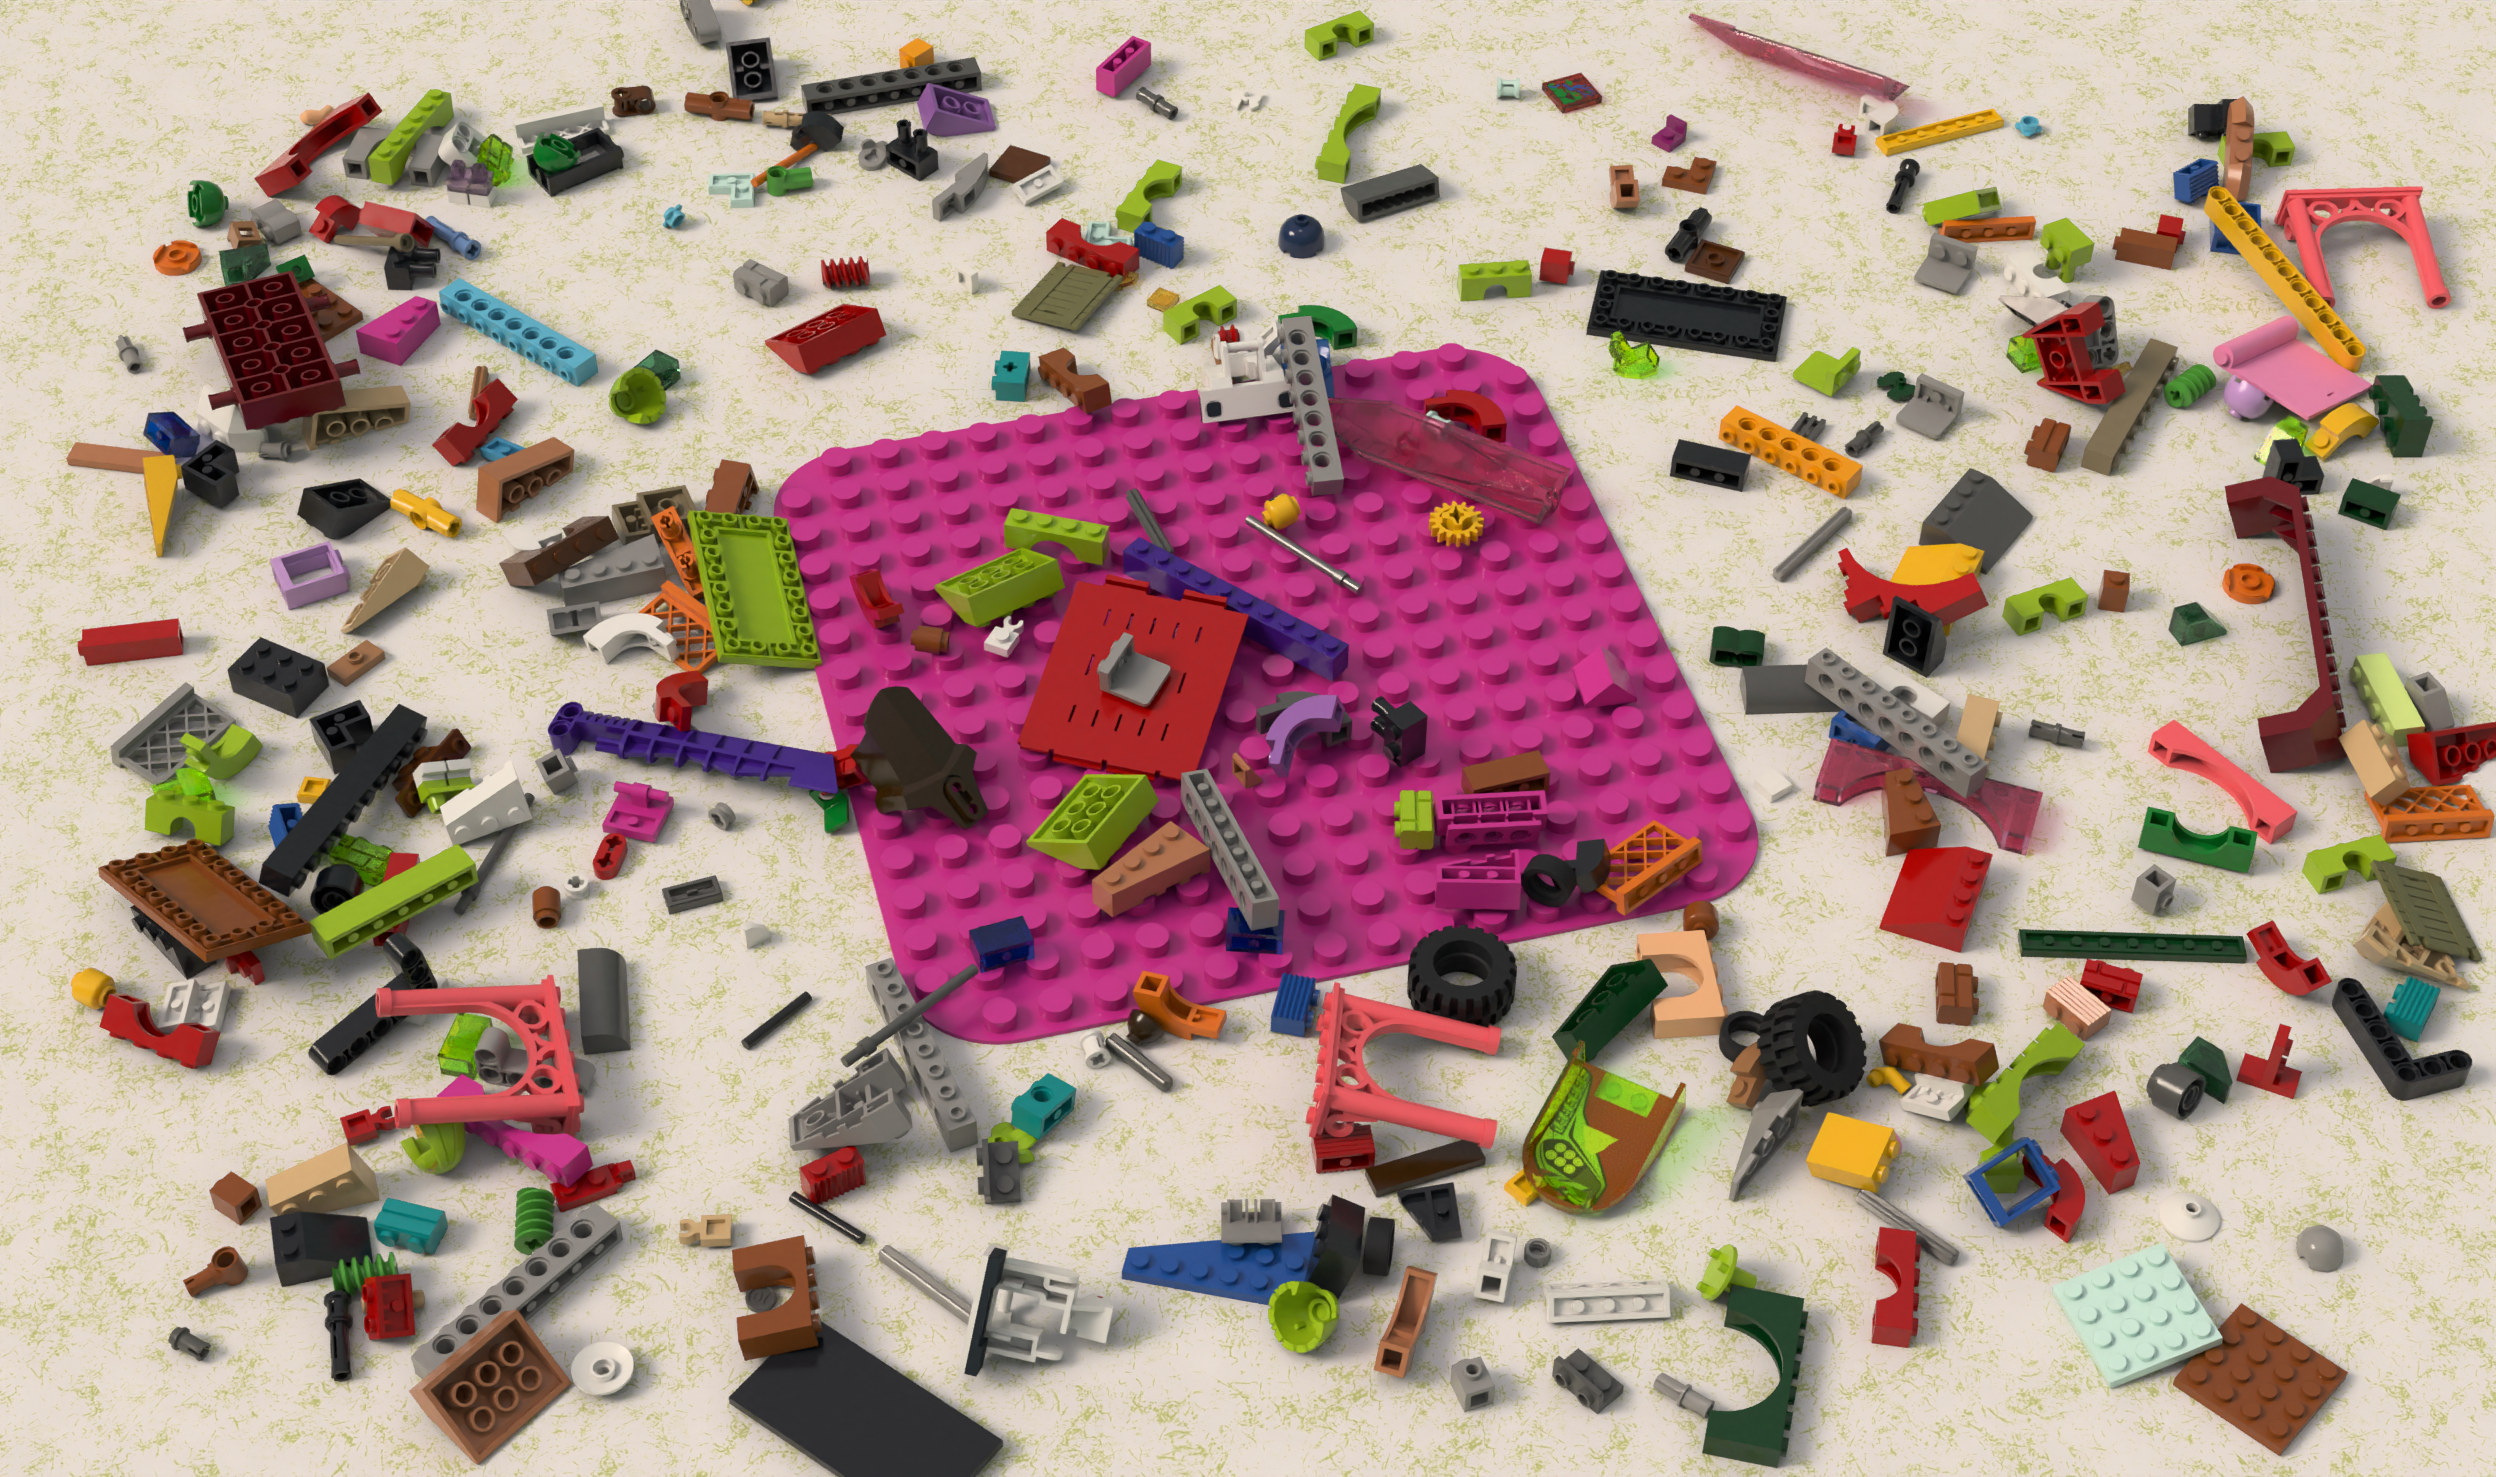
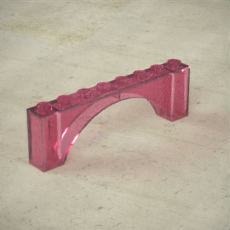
M1831 738L1816 781L1813 800L1840 807L1856 796L1875 790H1882L1885 772L1911 767L1923 791L1940 795L1962 805L1988 827L1999 849L2026 856L2043 792L1985 778L1984 785L1965 799L1908 757Z

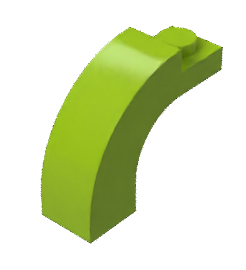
M232 724L220 741L212 747L188 733H185L180 739V743L186 748L185 754L188 756L184 763L210 778L219 780L232 777L242 771L252 762L263 747L253 733L235 724Z

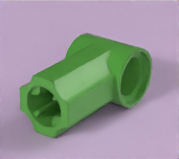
M772 166L767 170V192L772 196H783L788 190L810 188L813 186L810 167L786 170L782 166Z

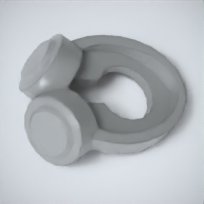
M872 139L862 141V151L858 156L861 168L867 171L880 169L886 162V145L888 143L886 141L875 143ZM876 152V157L878 158L876 161L870 162L865 159Z

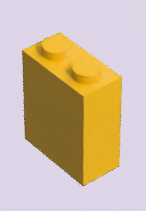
M1828 1112L1807 1156L1806 1163L1811 1175L1814 1177L1878 1193L1881 1184L1887 1181L1889 1166L1892 1160L1896 1159L1899 1154L1900 1142L1893 1128Z

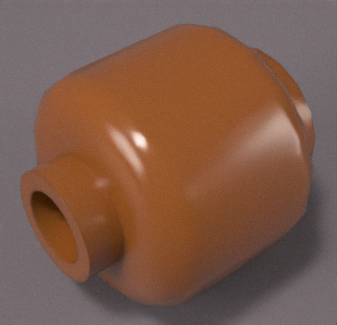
M1706 901L1690 903L1683 912V931L1704 930L1706 940L1713 939L1719 930V916L1715 906Z

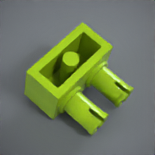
M2067 217L2044 225L2040 244L2048 251L2045 266L2048 269L2057 270L2061 263L2059 279L2064 283L2073 282L2077 266L2091 262L2095 243Z

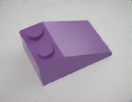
M928 83L917 102L923 128L931 135L947 137L994 131L996 128L989 101L982 97Z

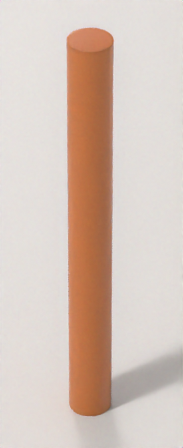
M812 142L774 166H782L787 169L818 150V146L815 142ZM767 170L751 180L753 187H758L767 181Z

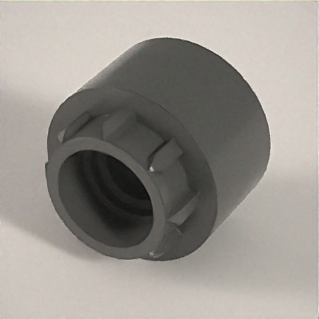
M2178 1062L2161 1064L2151 1074L2146 1091L2151 1098L2153 1106L2178 1120H2184L2194 1112L2200 1103L2205 1091L2206 1080L2204 1076Z

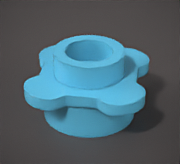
M2024 116L2021 118V122L2015 124V128L2019 129L2024 136H2032L2034 133L2042 131V127L2038 126V119L2033 116Z
M680 204L675 208L670 207L664 213L665 222L663 226L665 228L668 226L676 228L683 222L685 214L681 212L682 206Z

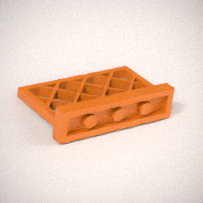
M667 580L661 585L662 593L638 613L652 615L659 619L669 618L668 625L665 627L671 635L673 632L686 631V638L676 639V646L685 645V652L679 653L680 656L673 663L686 672L697 670L702 674L718 660L716 649L708 650V643L714 642L707 607ZM663 603L669 606V611L656 612V609ZM685 617L687 618L686 624L673 625V618ZM691 630H704V636L690 637ZM703 643V650L690 652V644ZM703 657L702 662L695 668L689 665V659Z
M2471 785L2414 787L2408 789L2386 806L2372 800L2366 790L2364 795L2382 828L2380 835L2386 843L2488 838L2491 834L2495 815L2491 809H2484ZM2455 795H2466L2467 799L2464 800ZM2428 796H2436V797L2440 798L2441 800H2440V801H2437V800L2432 799V798H2430V797H2428ZM2408 797H2409V798L2415 800V802L2412 803V802H2410V801H2408V800H2405V799H2403V798H2408ZM2450 802L2460 807L2456 809L2452 806L2447 805L2446 803ZM2423 803L2425 805L2433 807V809L2429 810L2427 808L2420 806V804ZM2396 804V805L2401 806V807H2403V808H2405V809H2407V810L2404 812V811L2399 810V809H2397V808H2395V807H2393V806Z
M1653 820L1609 850L1611 860L1624 859V864H1610V872H1624V877H1608L1595 891L1617 904V911L1626 916L1702 863V841L1694 836L1687 840L1656 820ZM1654 831H1656L1657 833H1659V834H1661V835L1663 836V837L1647 838V836L1650 835V834H1651L1652 832H1654ZM1663 845V850H1647V846ZM1666 845H1679L1674 850H1666ZM1632 846H1644L1643 851H1627ZM1661 858L1655 863H1647V859ZM1627 859H1644V863L1627 864ZM1628 872H1641L1637 876H1628ZM1608 885H1622L1616 889V892L1608 887Z

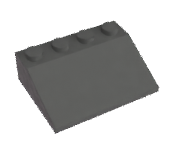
M1970 468L1923 521L1919 545L1961 543L1983 550L1985 552L1980 572L1986 575L2032 521L2033 515L1993 477Z

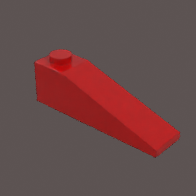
M2496 721L2407 734L2410 761L2433 786L2458 782L2463 779L2462 776L2468 772L2475 771L2486 760H2492L2496 757Z

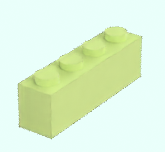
M2386 652L2356 656L2349 675L2351 681L2355 683L2359 690L2361 700L2368 707L2371 719H2374L2375 723L2380 725L2385 732L2393 736L2397 747L2408 746L2407 734L2424 732L2425 725Z

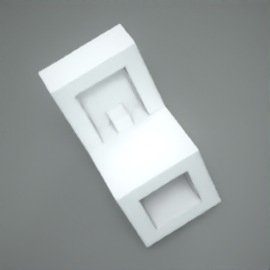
M1868 94L1863 95L1860 100L1858 116L1866 119L1865 133L1875 139L1876 137L1894 133L1898 115L1897 105L1890 99L1883 103Z
M524 524L502 533L505 552L509 557L521 551L539 550L562 540V533L558 527L534 536L527 525Z
M1488 1228L1482 1261L1478 1268L1474 1297L1504 1303L1511 1280L1518 1234Z

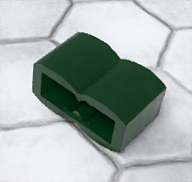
M1728 626L1714 627L1709 662L1719 666L1736 665L1739 668H1742V666H1762L1765 634L1756 630L1739 631Z

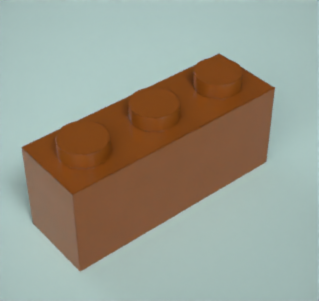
M1539 750L1462 767L1461 787L1465 794L1541 790L1547 792L1549 791L1550 771Z

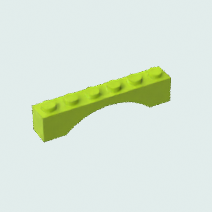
M1355 84L1352 92H1348L1346 104H1342L1340 117H1336L1334 129L1329 131L1328 142L1323 144L1321 156L1316 158L1315 169H1318V179L1341 184L1345 183L1350 172L1351 152L1347 148L1345 141L1356 128L1375 119L1381 107V88Z
M430 89L368 157L373 182L393 185L403 174L410 152L419 137L433 126L445 127L454 117L451 93L443 92L439 89Z
M2059 1022L2051 1030L2046 1027L2035 1039L2038 1043L2033 1040L2022 1054L2020 1053L2010 1064L2009 1067L2012 1070L2007 1067L1996 1079L1999 1084L1993 1081L1983 1092L1985 1098L1979 1095L1969 1107L1973 1112L1966 1122L1992 1144L2006 1132L2021 1113L2019 1105L2021 1082L2034 1076L2060 1075L2086 1045Z

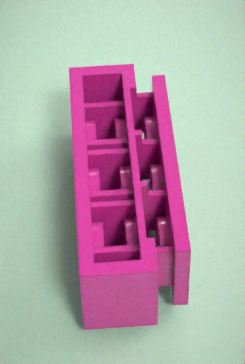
M1545 790L1436 796L1433 809L1436 836H1446L1445 846L1538 842L1540 831H1545L1548 817ZM1524 830L1523 835H1515L1514 832ZM1489 832H1496V836H1487ZM1468 833L1469 837L1460 838V834Z

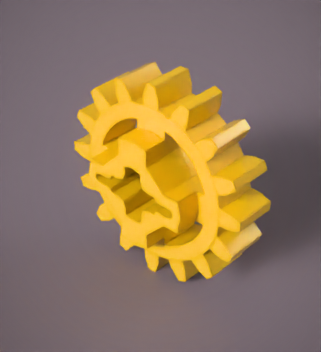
M1453 501L1450 506L1443 503L1442 508L1435 507L1434 512L1430 513L1428 529L1431 530L1432 537H1437V542L1446 541V546L1455 543L1457 547H1460V543L1463 542L1469 546L1470 540L1477 542L1478 536H1482L1484 518H1481L1480 511L1475 512V506L1467 508L1466 502L1457 505Z

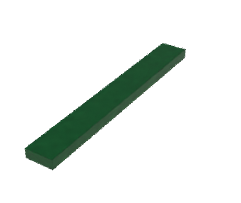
M2019 929L2018 931L2021 957L2245 964L2247 959L2243 936Z

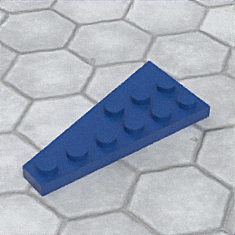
M1315 1232L1282 1234V1243H1274L1272 1245L1244 1243L1235 1246L1229 1243H1221V1240L1132 1247L1128 1248L1122 1269V1279L1268 1305L1271 1295L1275 1293V1289L1279 1288L1278 1286L1290 1281L1304 1282L1315 1239Z

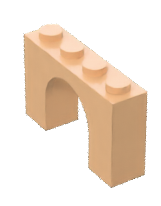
M1705 931L1638 934L1635 950L1637 961L1651 959L1660 973L1675 972L1686 975L1699 987L1696 992L1688 996L1656 998L1651 1002L1650 1022L1654 1039L1719 1035L1723 1020L1728 1017V1009L1726 1005L1722 1006L1723 989L1722 985L1717 984L1716 981L1718 978L1717 964L1711 960L1713 955L1712 943L1706 940Z

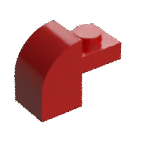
M328 196L315 207L320 213L309 229V232L329 244L340 225L353 231L359 221L361 208L341 196Z

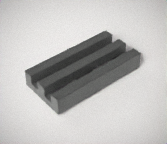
M1803 412L1790 431L1806 437L1813 426L1815 428L1807 439L1814 442L1824 429L1826 420L1821 419L1817 421V416L1813 415L1809 418L1808 413Z
M716 875L662 889V895L665 899L669 915L724 901Z

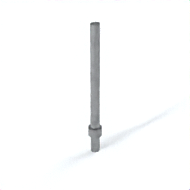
M1252 515L1246 517L1245 523L1332 578L1333 583L1342 588L1346 587L1357 595L1362 593L1364 587L1351 579L1350 574L1342 569H1335Z

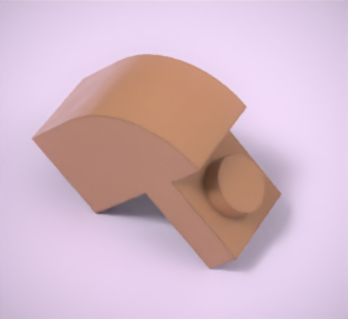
M1633 165L1610 166L1611 191L1609 195L1612 208H1637L1640 202L1638 179H1634Z

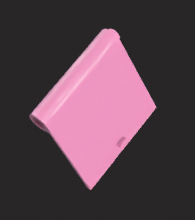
M2289 315L2280 317L2217 346L2213 352L2214 361L2219 367L2232 375H2236L2240 380L2243 379L2265 393L2266 396L2305 420H2310L2369 391L2370 385H2372L2297 340L2299 326L2296 319Z

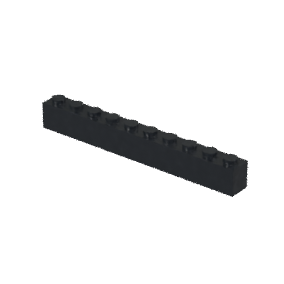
M398 704L263 862L259 883L287 897L295 889H301L309 872L314 873L317 870L321 858L331 853L335 841L345 836L349 824L357 822L364 806L369 807L376 792L378 790L382 791L385 788L391 774L395 775L399 771L404 758L409 759L415 745L417 743L421 744L424 741L428 732L425 729L427 717Z

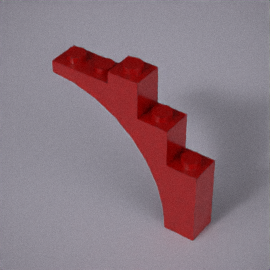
M1848 548L1838 552L1842 562L1838 563V566L1843 576L1849 577V579L1845 580L1848 589L1844 590L1847 601L1843 602L1849 616L1855 615L1859 623L1880 613L1883 614L1885 620H1888L1893 597L1896 595L1940 618L1943 627L1989 606L1973 572L1954 580L1936 584H1898L1878 578L1866 571L1855 561Z

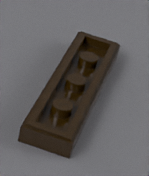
M1460 1140L1366 1168L1365 1177L1374 1195L1379 1197L1485 1165L1486 1158L1477 1143Z

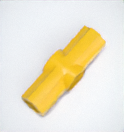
M399 488L393 493V497L390 500L391 508L410 517L412 523L419 529L423 530L429 527L451 538L459 534L462 526L461 518L443 510L440 503L432 497H427L424 500L405 489Z

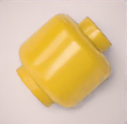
M1286 493L1267 500L1264 503L1265 511L1261 512L1265 524L1268 526L1272 525L1276 530H1281L1295 524L1298 521V515L1301 514L1295 497H1290Z
M92 967L76 973L71 981L74 1000L94 1010L106 1006L109 994H116L113 978Z

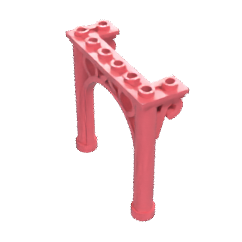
M2422 186L2293 189L2285 191L2274 223L2284 226V234L2287 240H2296L2307 281L2331 308L2334 307L2336 302L2320 247V237L2330 227L2349 221L2373 222L2397 232L2400 237L2407 241L2411 248L2428 307L2433 309L2442 308L2451 301L2449 290L2445 287L2419 201L2423 191ZM2380 209H2390L2388 215L2380 211ZM2324 210L2329 212L2331 216L2324 218L2315 214L2314 211ZM2312 224L2319 226L2315 233Z
M547 975V979H542L541 984L413 990L377 988V1017L450 1013L485 1014L497 1018L510 1026L523 1041L528 1054V1068L524 1076L514 1086L505 1091L489 1095L396 1099L394 1106L396 1128L407 1129L411 1125L514 1120L531 1123L532 1133H567L575 1138V1133L580 1132L579 1113L584 1112V1097L578 1094L580 1087L579 1074L574 1073L573 1070L575 1055L573 1051H569L570 1032L569 1029L564 1028L566 1020L565 1009L560 1008L561 990L559 986H555L553 975ZM544 1033V1035H547L548 1041L541 1039L539 1035ZM552 1058L553 1066L542 1064V1062ZM544 1076L552 1081L553 1086L551 1088H541L533 1080L536 1077ZM527 1091L530 1095H521V1094H522L523 1092Z
M1335 982L1332 992H1326L1323 1002V1009L1325 1010L1323 1014H1319L1316 1024V1031H1320L1319 1045L1323 1047H1320L1317 1057V1064L1320 1065H1318L1315 1083L1319 1084L1315 1086L1312 1100L1316 1103L1314 1107L1309 1106L1305 1121L1306 1124H1310L1309 1137L1315 1138L1316 1134L1321 1135L1323 1128L1331 1136L1345 1137L1353 1131L1354 1122H1378L1380 1120L1477 1143L1478 1147L1491 1149L1496 1135L1497 1120L1481 1119L1426 1106L1389 1094L1378 1086L1368 1074L1363 1063L1362 1050L1369 1041L1377 1036L1387 1033H1407L1480 1050L1485 1054L1495 1056L1500 1042L1501 1028L1492 1025L1488 1027L1345 994V989L1340 988V983ZM1338 1059L1346 1063L1337 1067ZM1344 1076L1352 1077V1078H1354L1359 1084H1358V1085H1350V1084H1347V1083H1345V1082L1342 1080L1341 1077H1344Z

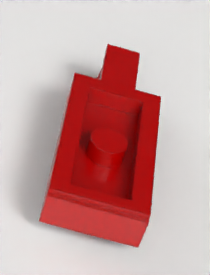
M631 1160L616 1164L610 1163L587 1171L569 1188L557 1182L551 1183L550 1189L555 1196L559 1211L565 1212L616 1194L617 1189L621 1188L624 1183L636 1179L635 1170Z

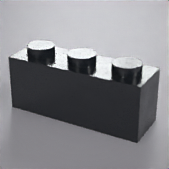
M1679 439L1672 456L1670 476L1742 492L1749 474L1751 455Z

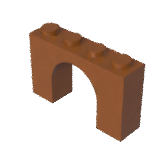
M804 1235L732 1250L733 1272L740 1292L775 1285L794 1289L792 1296L783 1305L773 1310L737 1317L738 1342L744 1360L747 1361L818 1346L817 1333L822 1332V1325L819 1313L815 1314V1310L820 1309V1302L817 1291H813V1287L818 1286L815 1268L811 1269V1265L816 1264L813 1246L807 1247Z

